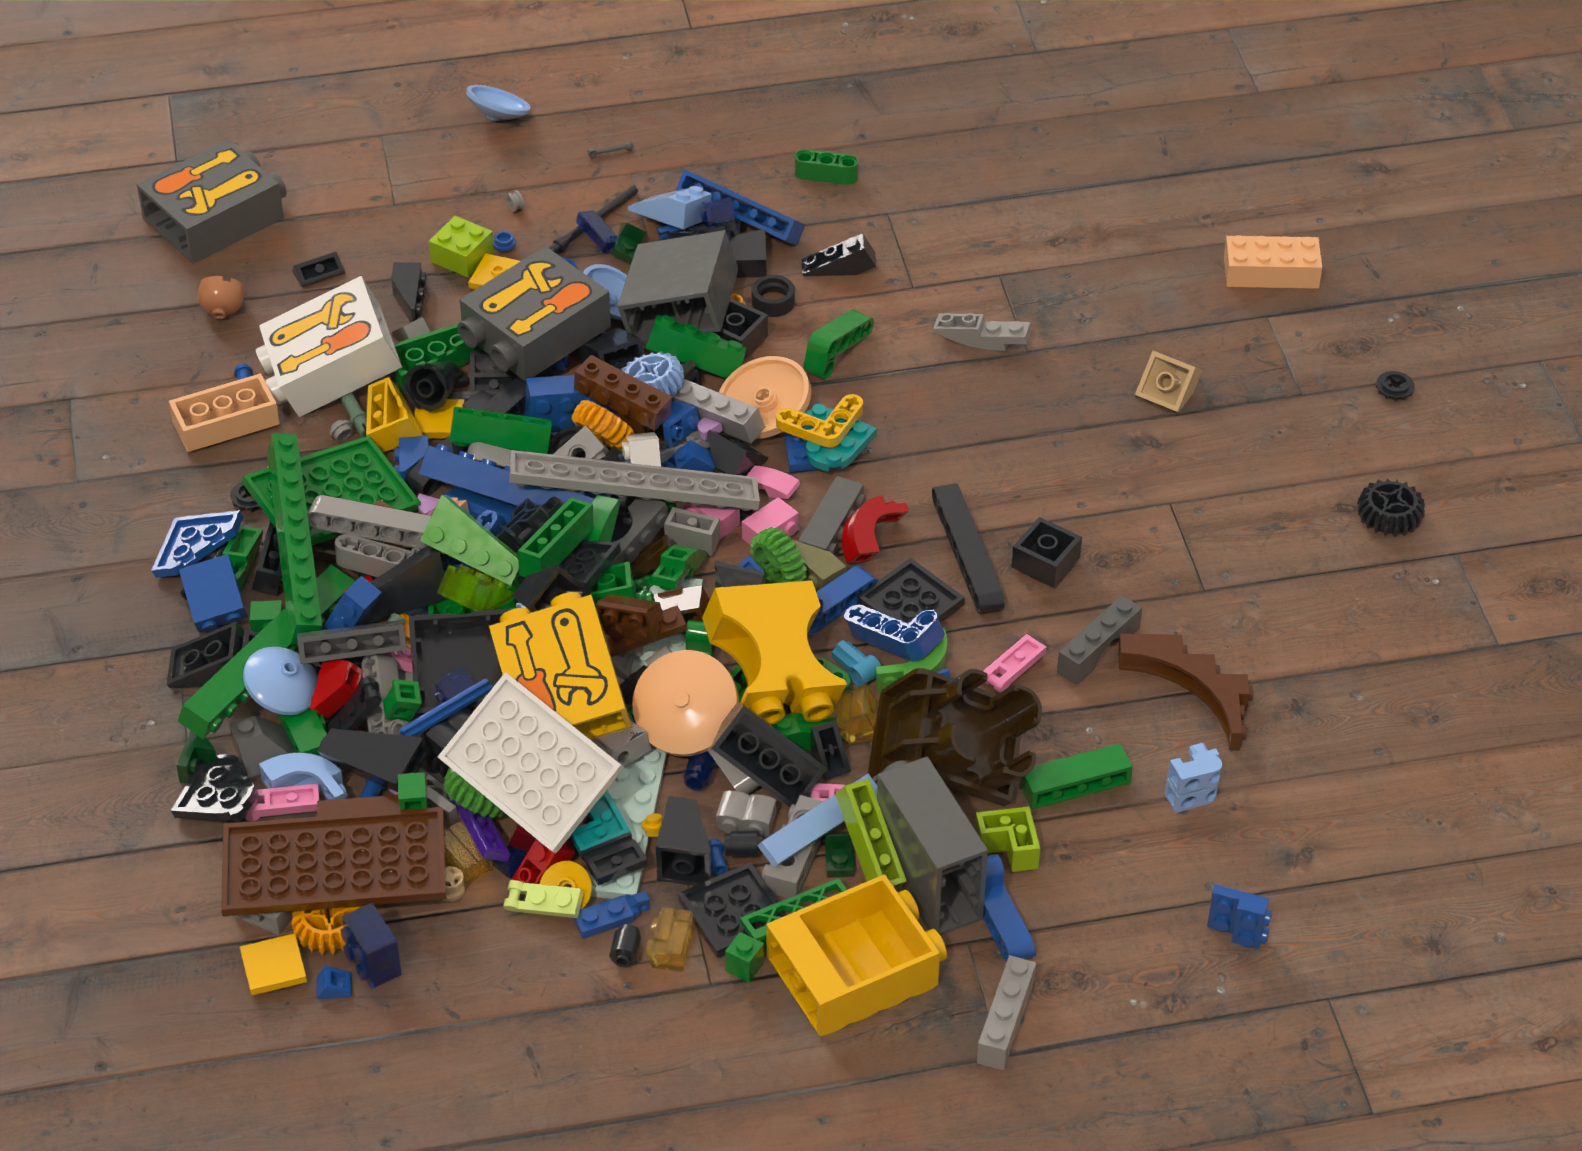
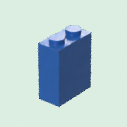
M228 554L179 569L192 618L199 633L211 632L216 630L218 626L231 624L236 621L239 623L243 618L248 617L233 563Z

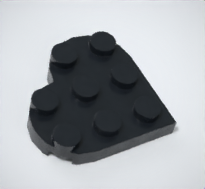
M735 218L729 219L730 222L727 223L726 221H715L668 232L667 234L668 239L726 230L729 239L731 235L741 233L740 219Z
M217 755V760L210 762L206 766L203 763L199 765L172 807L171 812L175 818L214 821L232 819L233 821H240L246 817V811L254 804L258 791L246 776L247 771L235 755Z

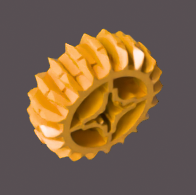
M582 400L576 406L571 416L576 426L583 428L586 425L602 444L607 447L614 446L619 452H622V442H626V436L635 434L634 430L626 422L622 421L621 418L589 400Z
M364 906L293 911L291 924L297 941H300L303 948L309 947L311 952L319 949L322 955L326 951H331L334 955L337 949L345 952L346 945L354 947L356 940L362 939L363 931H366L367 912Z

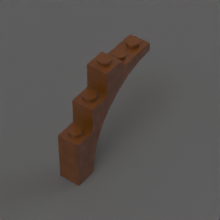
M1120 633L1118 648L1119 670L1136 671L1159 676L1195 694L1218 718L1226 734L1229 750L1240 751L1241 740H1246V724H1241V720H1244L1248 701L1253 700V685H1248V674H1220V665H1215V654H1188L1187 645H1183L1182 635Z

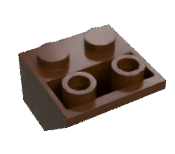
M612 594L597 602L598 612L606 635L614 638H630L638 642L648 641L655 643L664 618L660 602Z

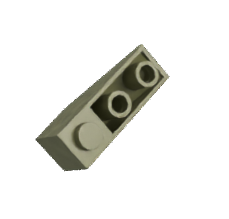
M792 540L796 544L797 549L801 551V557L805 560L803 564L807 569L805 572L807 578L804 580L813 581L816 592L846 572V565L831 552Z

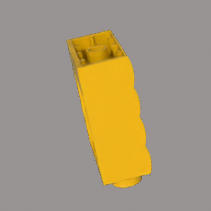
M885 874L766 924L767 957L820 1037L834 1033L850 1023L866 1019L880 1010L891 1008L910 997L921 995L936 987L939 980V962L946 960L947 951L941 936L935 929L925 932L919 924L918 907L910 892L907 890L897 892Z

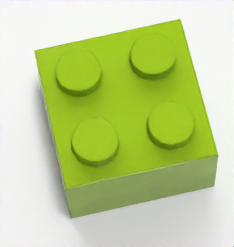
M454 216L428 241L430 262L465 277H469L476 270L485 253L491 255L494 253L493 231L457 216Z

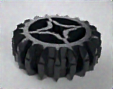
M1388 478L1385 482L1378 479L1375 484L1369 483L1366 488H1363L1358 498L1357 511L1361 522L1366 523L1368 529L1374 528L1375 533L1383 532L1384 536L1387 533L1392 534L1394 537L1398 533L1405 536L1407 531L1413 533L1414 529L1421 524L1422 518H1424L1425 503L1421 493L1416 492L1414 486L1408 487L1407 482L1399 483L1398 479L1395 482L1390 481Z

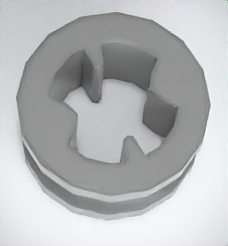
M518 190L513 191V194L507 193L505 195L506 203L511 212H516L517 208L520 210L524 209V199Z

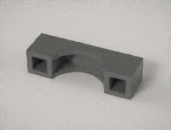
M640 497L633 501L628 507L632 521L631 529L624 537L615 541L620 544L621 552L610 565L624 562L632 563L642 549L651 543L653 537L661 528H664V523L669 515L665 502L654 498L645 500Z
M1120 596L1059 651L1057 673L1076 685L1082 682L1093 672L1103 650L1113 640L1120 638V633L1134 634L1140 629L1142 607L1126 597Z

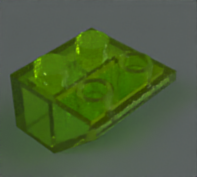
M460 564L459 568L452 565L448 566L437 591L438 594L475 611L495 610L512 600V595L514 594V592L507 589L508 584L495 578L491 582L493 577L480 571H476L474 575L475 570L463 564Z

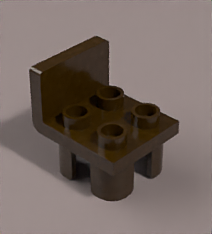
M924 668L913 669L881 690L868 774L877 784L878 774L882 773L890 764L897 761L910 763L928 757L947 787L1001 806H1006L1013 801L1015 781L1028 775L1035 766L1036 753L1027 751L1019 756L1021 735L1038 726L1041 721L1042 705L1040 699L1034 691L1018 684L1012 685L998 694L978 688L987 682L988 677L986 672L978 669L967 670L954 679Z

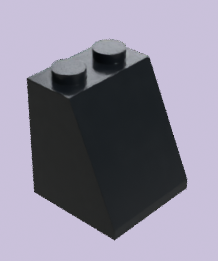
M669 796L655 846L657 881L696 886L711 879L710 845L696 800Z

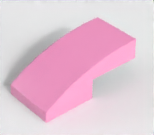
M754 466L747 474L750 477H757L758 489L766 490L770 498L789 499L800 485V481L793 476L768 467Z

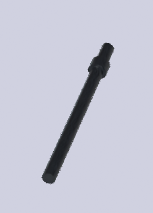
M632 185L565 236H559L553 241V245L548 248L555 253L564 251L568 248L569 243L637 194L638 188Z

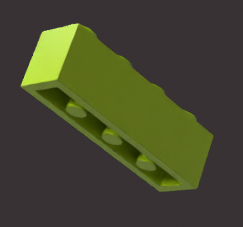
M866 779L845 785L835 796L866 882L885 874L893 887L897 889L907 880L871 781Z

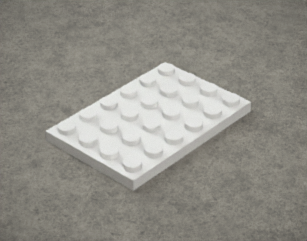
M506 672L438 756L439 759L555 854L624 769L620 763Z

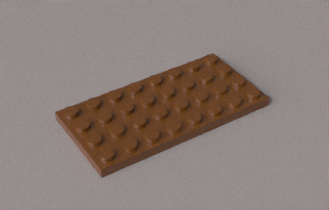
M443 807L223 824L221 903L223 917L447 899Z

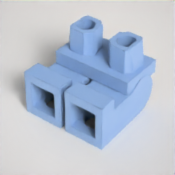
M1199 743L1189 747L1190 762L1183 763L1180 758L1170 760L1164 794L1175 813L1209 804L1216 799L1222 768V761L1216 748L1208 750L1204 743Z

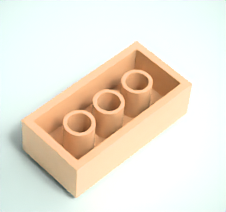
M1226 236L1224 264L1227 287L1319 289L1322 273L1319 238Z
M261 373L169 401L172 422L187 452L280 424L277 403Z

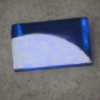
M594 210L578 213L576 223L603 253L611 250L614 247L617 235Z

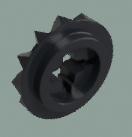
M1398 371L1382 373L1376 381L1378 394H1384L1385 399L1391 397L1395 401L1398 398L1405 400L1407 396H1412L1415 387L1411 377Z
M242 482L238 483L231 490L230 497L233 506H238L241 511L246 508L250 511L253 508L261 509L254 498L246 497V493L250 496L251 494Z

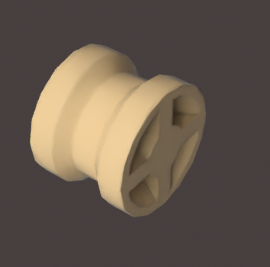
M445 867L447 899L443 900L448 902L457 901L465 893L463 873L456 867Z

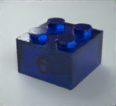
M373 903L343 915V928L340 929L342 938L346 943L343 946V950L347 959L350 962H355L356 972L361 981L366 980L371 989L401 976L397 940Z

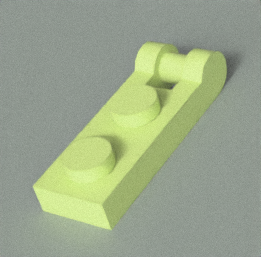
M510 880L507 888L510 892L508 898L504 901L503 908L512 912L578 918L584 892L581 888L531 884ZM520 894H526L525 901H519Z

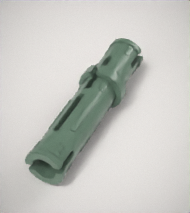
M350 392L340 397V400L350 416L352 426L358 430L360 437L363 438L366 437L367 413L362 410L353 392Z

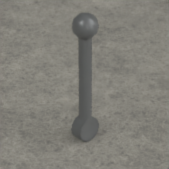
M628 141L624 145L597 150L590 148L588 154L593 158L600 153L621 149L631 150L633 143Z

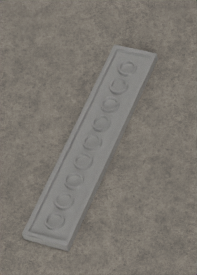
M510 450L509 483H515L518 486L535 485L544 489L562 488L571 492L580 490L589 491L593 494H615L619 497L635 496L645 500L654 498L663 499L667 502H689L693 505L709 504L719 508L736 507L745 511L751 509L758 510L760 499L757 477Z

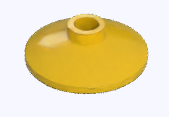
M572 861L555 863L545 871L540 881L541 885L561 887L571 885L573 888H581L584 894L580 909L587 905L592 894V881L589 873L584 867Z

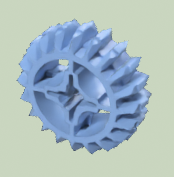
M662 351L657 354L653 352L650 355L643 354L640 358L635 357L633 362H627V367L622 368V371L668 395H676L677 390H680L682 383H684L683 367L676 356H671L670 353L663 354Z

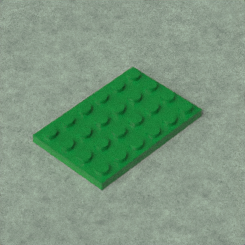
M370 436L300 457L307 513L314 499L320 495L371 505L381 500L394 509L408 512L418 510V506L421 505L420 500ZM269 468L244 475L242 484L276 528ZM309 525L311 545L343 535L342 533L321 530Z

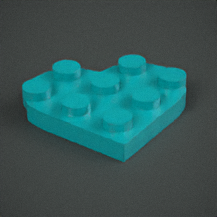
M816 404L805 414L826 421L834 409L826 408L823 404ZM836 419L835 421L838 423H845L847 420ZM857 420L840 444L831 448L802 439L806 442V455L809 458V463L815 468L829 471V467L836 468L841 466V469L847 467L875 438L877 428ZM807 425L803 426L802 428L805 430H811L814 427Z

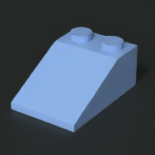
M691 186L687 189L652 196L629 205L628 211L680 229H686L709 219L712 193L703 191L702 187Z

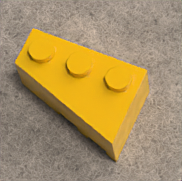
M389 377L368 385L366 436H370L382 453L399 447V438L423 436L404 395Z

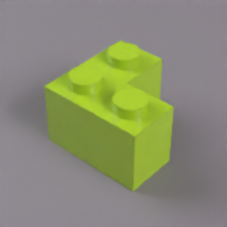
M1029 806L976 812L975 831L986 846L988 853L1007 851L1012 872L1039 868L1040 845Z

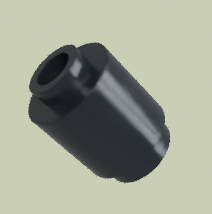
M757 830L731 831V834H724L725 856L732 855V858L758 857V852H761L757 845L763 841L762 835H757Z
M624 924L614 933L609 957L619 967H628L634 965L637 961L642 937L640 930L636 926Z

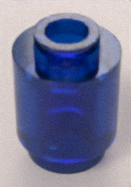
M704 752L689 757L683 774L684 783L689 789L700 791L709 784L715 766V760L710 753Z

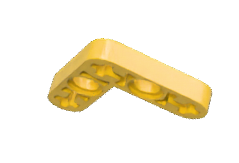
M855 394L844 396L826 421L791 408H782L776 413V427L783 432L828 448L835 447L840 444L863 412V399ZM845 419L847 421L845 423H838L835 420ZM810 425L814 428L811 430H805L802 427Z

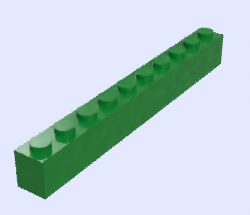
M272 433L267 458L290 644L298 645L297 634L321 631L322 620L297 435Z
M330 565L316 578L322 628L344 594L343 591L356 582L333 565ZM286 608L183 704L177 722L202 739L210 732H217L226 717L231 718L238 709V705L241 702L245 704L251 698L243 681V670L249 657L254 652L266 647H283L297 652L298 645L290 644Z

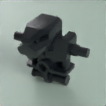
M554 496L542 506L536 507L527 498L511 512V520L504 526L502 524L498 525L501 532L496 537L516 553L564 503Z

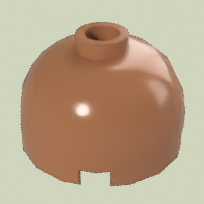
M209 276L200 281L198 286V302L201 308L206 313L212 315V317L224 319L237 313L242 307L245 287L241 282L233 278L229 282L223 281V276Z

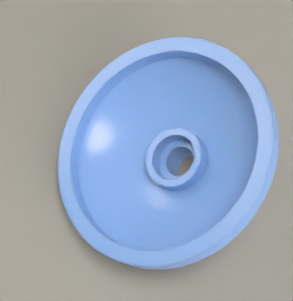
M471 85L467 88L466 94L469 100L478 110L487 114L486 117L491 120L515 119L527 115L530 111V105L526 101L509 92L483 85Z
M595 264L587 267L583 273L609 291L611 319L622 320L617 305L627 275L608 265Z
M283 647L262 648L249 657L244 666L243 681L248 693L259 705L269 711L282 715L300 714L310 708L311 698L318 680V674L311 663L301 664L300 655L297 652Z

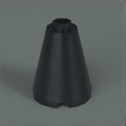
M451 361L424 363L412 367L405 375V385L403 386L407 400L418 409L422 408L426 411L439 409L447 401L460 377L459 368Z

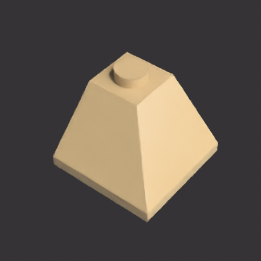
M1152 351L1135 395L1179 412L1194 393L1203 370Z

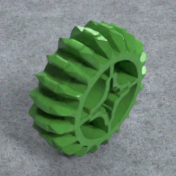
M770 527L760 531L752 538L750 543L752 549L750 552L753 555V560L766 573V582L773 584L805 581L804 579L807 578L805 573L807 569L803 564L805 560L801 557V551L797 549L796 544L792 542L790 536L786 535L785 531H781L778 527Z
M449 768L444 778V791L449 794L450 799L456 801L457 805L463 806L465 810L472 811L473 814L478 813L482 817L488 815L490 818H494L495 816L501 817L503 814H506L452 768Z

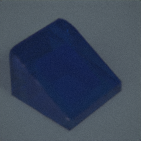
M507 846L510 853L507 862L490 860V863L512 880L527 854L524 849Z

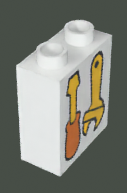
M362 276L259 325L265 345L257 348L256 353L266 373L271 374L274 372L275 374L265 380L277 405L279 406L288 401L299 417L402 368L381 307Z

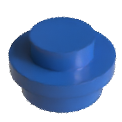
M508 231L498 232L493 239L494 248L501 252H507L515 247L516 240Z

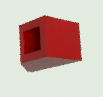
M323 661L309 709L324 718H329L345 705L357 691L363 670L350 661Z
M536 839L512 880L540 884L543 874L549 867L561 861H570L575 851L564 843L555 854Z

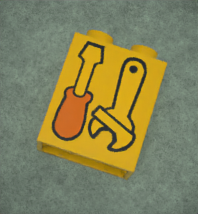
M577 592L564 593L555 597L551 601V607L533 613L527 608L512 609L501 615L500 623L489 626L502 674L505 672L588 739L591 740L632 727L600 618L591 595L581 597V594Z

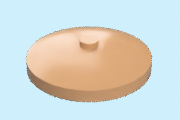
M768 356L754 359L737 368L724 381L719 393L758 408L765 428L756 438L761 439L783 432L776 427V413L778 410L791 408L805 413L811 399V384L804 369L795 361L785 357Z
M693 650L675 651L655 660L639 678L633 695V715L636 724L647 732L649 742L657 749L675 756H694L711 749L721 723L739 701L738 691L731 674L712 656Z

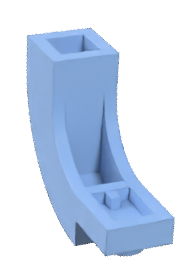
M288 753L259 763L261 779L267 789L318 783L319 793L326 800L348 798L343 786L340 769L331 761L318 755Z

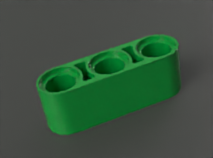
M802 149L795 153V176L805 180L851 185L858 180V159L849 154Z

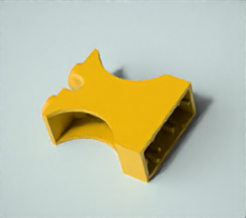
M813 581L715 588L702 617L710 644L721 648L732 656L744 672L748 688H746L740 702L770 725L776 724L784 718L783 703L789 706L791 713L803 714L806 721L817 722L828 718L834 712V708L847 685L844 679L832 674L817 661L808 644L807 634L821 607Z

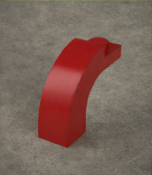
M883 495L876 496L866 501L850 515L842 531V548L847 564L868 562L880 552L874 533L875 524L897 522L909 512L906 502L896 503L895 501H889L885 503Z

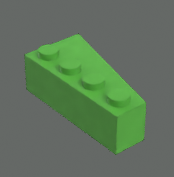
M441 495L420 541L510 586L517 587L519 583L518 555L474 519L471 514L461 508L451 497Z

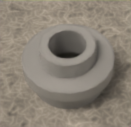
M348 420L336 421L331 426L330 437L336 439L337 442L345 441L353 433L352 424Z

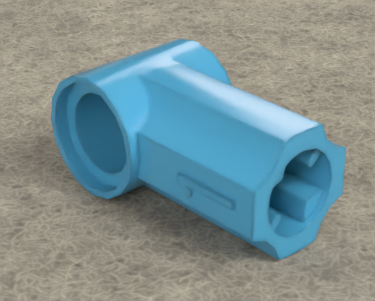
M844 640L837 643L832 651V658L848 671L851 681L857 687H862L875 679L876 667L881 666V664L873 655L866 657L849 641L845 642Z

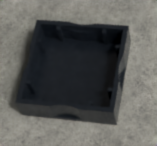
M512 609L475 611L462 615L444 613L409 616L413 681L419 683L422 703L415 713L416 719L483 679H488L492 687L495 686L503 674L489 626L500 623L501 615ZM487 695L476 700L475 702L471 703L465 708H468L469 710L474 712L475 709L479 706V704Z

